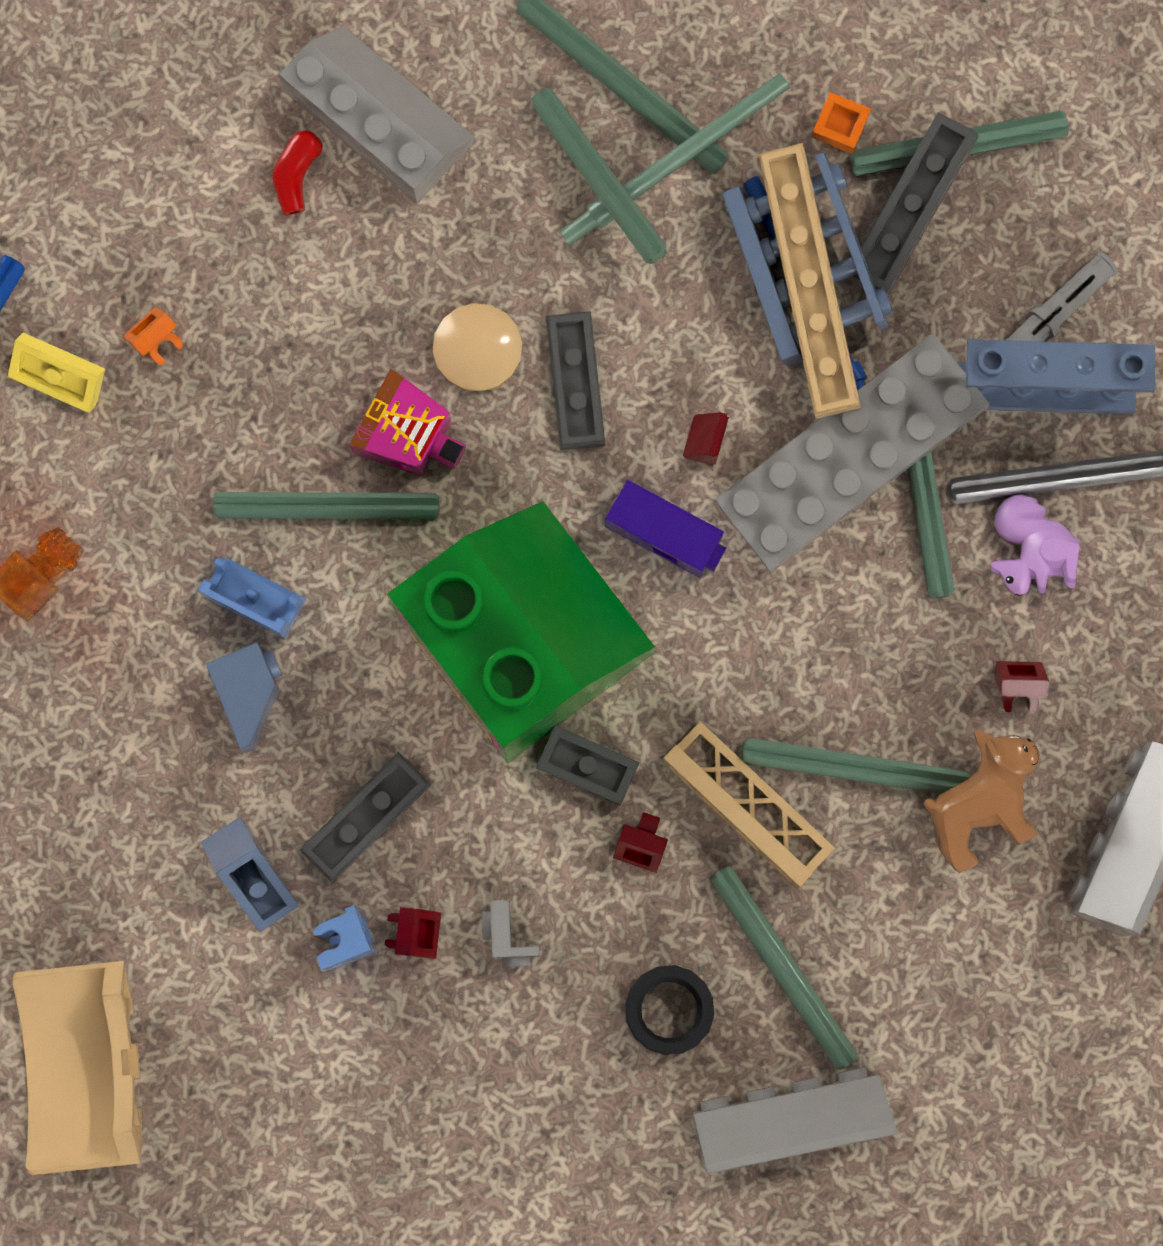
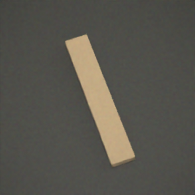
M800 143L758 154L815 417L818 419L860 409V399L804 145Z

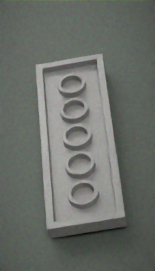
M934 333L858 390L861 404L860 409L822 417L715 499L716 503L770 573L989 407L990 403L977 387H966V373Z

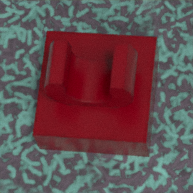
M996 661L995 680L1005 712L1012 711V701L1014 698L1027 697L1028 710L1030 713H1035L1039 706L1038 697H1048L1049 679L1043 663Z
M643 812L638 828L624 824L613 858L657 873L668 839L655 835L661 818Z
M400 907L399 913L388 915L387 921L398 923L396 940L385 939L384 945L386 947L395 949V954L436 959L441 912Z

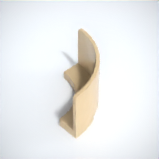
M124 961L16 972L12 978V985L20 1017L27 1075L28 1141L26 1169L28 1174L38 1175L140 1164L142 1110L137 1108L134 1093V1080L140 1079L138 1044L131 1043L129 1021L130 1014L134 1013Z

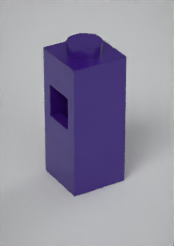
M628 479L605 518L606 528L698 578H701L706 568L714 572L727 549L720 544L724 531Z

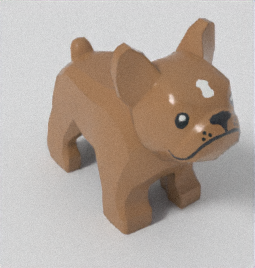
M981 729L974 731L977 745L981 751V761L977 773L963 783L940 794L936 800L930 798L924 801V806L932 816L933 825L936 830V844L955 871L961 873L979 864L974 852L970 851L967 846L971 829L974 827H988L1000 824L1006 834L1009 833L1017 845L1037 836V832L1031 822L1027 821L1023 815L1024 790L1022 785L1026 777L1033 772L1040 761L1038 748L1031 739H1023L1017 735L993 737Z

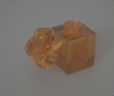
M56 527L41 534L38 538L39 543L36 546L38 551L31 557L26 558L19 551L15 550L0 566V599L27 622L60 590L55 583L68 570L73 571L78 566L77 562L84 551L82 546L73 542L72 537H67V533L61 527Z

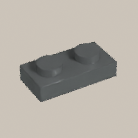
M555 725L536 769L621 806L640 762Z

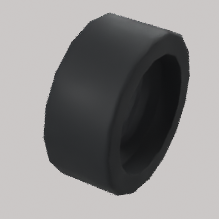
M676 965L658 966L642 974L631 986L625 1002L626 1023L633 1037L648 1050L663 1055L682 1054L698 1046L709 1033L714 1018L713 997L706 983L693 971ZM663 982H675L683 985L692 993L696 1001L697 1015L695 1022L686 1033L679 1037L664 1038L655 1035L647 1028L642 1018L641 1006L645 995L652 987Z

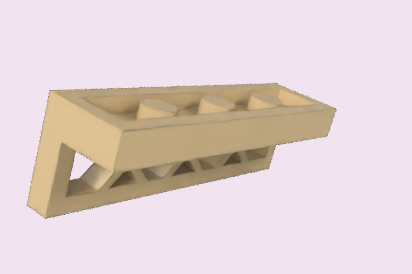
M701 721L678 745H675L664 756L662 762L796 889L805 883L814 870L835 849L833 845ZM700 735L714 748L715 767H700L684 752ZM720 754L732 766L720 767ZM740 772L748 780V799L732 798L721 787V773ZM707 773H715V781ZM754 786H755L766 798H755V799H754ZM749 804V813L741 805ZM754 804H774L782 812V831H767L755 819ZM788 818L800 830H788ZM774 836H782L783 845ZM788 836H808L821 850L805 866L789 851Z

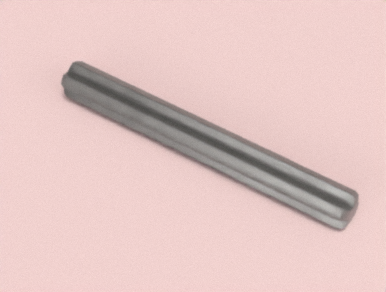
M1163 450L957 477L949 482L950 497L953 503L959 504L1011 497L1013 495H1026L1163 476Z

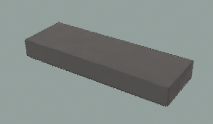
M591 311L546 316L560 450L605 446Z
M397 752L300 851L331 883H334L431 784Z

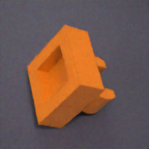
M829 92L811 138L853 154L870 115L871 108Z
M158 307L153 308L123 335V338L135 351L143 357L147 354L151 360L159 365L165 363L163 357L158 353V345L162 341L169 340L179 350L183 347L181 339L171 332L177 325Z

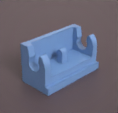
M218 557L214 562L216 568L210 580H203L198 589L199 593L205 599L285 639L306 598L226 557L225 559Z
M354 905L345 908L346 914L319 924L313 931L314 936L331 938L330 944L338 946L332 950L327 949L317 956L321 970L331 971L377 953L361 908Z

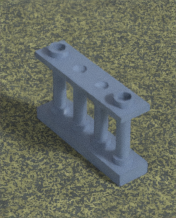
M820 153L815 156L821 174L811 177L814 194L818 195L828 191L837 214L821 221L824 239L843 232L852 256L830 265L833 280L836 283L858 274L867 299L840 309L843 326L845 327L874 316L881 331L887 330L890 327L886 315L893 313L884 287L878 290L875 288L840 190L848 188L839 162L830 164L825 153ZM739 186L725 191L722 194L781 360L788 367L801 363L803 358L795 322H791L786 306L791 305L787 285L784 279L776 280L771 266L778 263L777 258L780 257L777 239L772 241L769 237L762 239L757 227V223L763 221L762 216L771 213L768 197L766 195L755 199L754 196L747 198Z
M968 339L966 362H957L966 373V387H977L990 403L986 410L1133 415L1136 412V392L1155 391V345Z

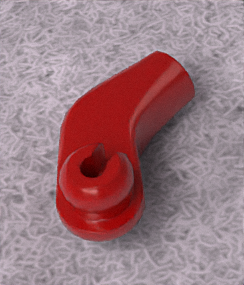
M304 130L294 134L273 169V184L284 216L305 211L303 179L311 163L320 156L323 148L322 141L312 131Z

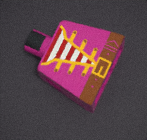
M392 369L387 374L349 443L352 453L357 456L419 476L423 475L431 458L455 469L466 449L465 444L445 434L451 424L450 413Z

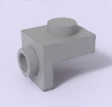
M490 901V911H482L483 940L492 939V958H502L503 967L531 966L530 957H540V947H512L510 901Z

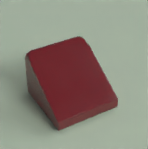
M717 412L695 415L683 457L711 466L716 464L729 419L727 414Z

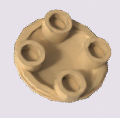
M472 303L456 308L443 318L434 334L433 355L438 371L450 383L464 390L485 391L500 388L513 375L521 361L522 340L517 325L507 313L492 305Z

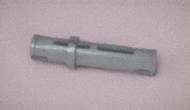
M1096 253L1093 259L1081 268L1041 307L1034 306L1028 312V319L1005 340L1044 341L1046 338L1053 339L1060 332V325L1100 289L1105 282L1117 274L1118 270L1114 262L1104 253ZM1087 281V284L1066 303V299ZM1052 312H1054V315L1034 334H1032V331L1039 324H1041L1049 315H1051Z

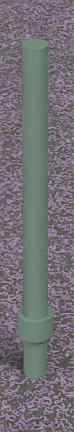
M779 73L624 184L623 187L633 200L788 90L790 88L789 84L782 74ZM599 197L586 206L587 212L559 231L569 246L598 225L602 229L614 220Z

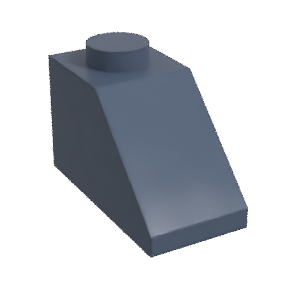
M258 642L206 663L239 747L245 753L254 750L279 692L275 678L282 676L280 666L273 651L270 650L264 653L263 648Z
M241 817L201 841L216 874L260 932L299 907L262 846Z

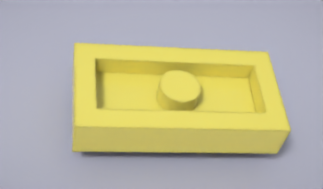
M23 332L15 340L8 377L90 413L98 402L105 368Z

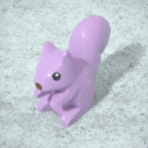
M1024 494L1013 495L1005 499L999 505L994 521V526L999 536L1005 541L1021 545L1020 559L994 561L991 563V571L999 575L1006 588L1016 596H1022L1028 592L1032 579H1035L1039 593L1044 594L1048 578L1052 576L1063 577L1067 587L1075 588L1080 539L1074 537L1061 523L1046 519L1045 507L1039 505L1037 499L1024 496Z

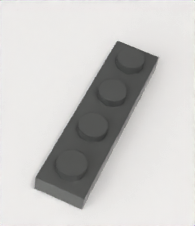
M939 112L861 247L875 288L880 289L884 287L888 295L891 293L979 137L977 132ZM858 274L853 275L854 277L860 279Z

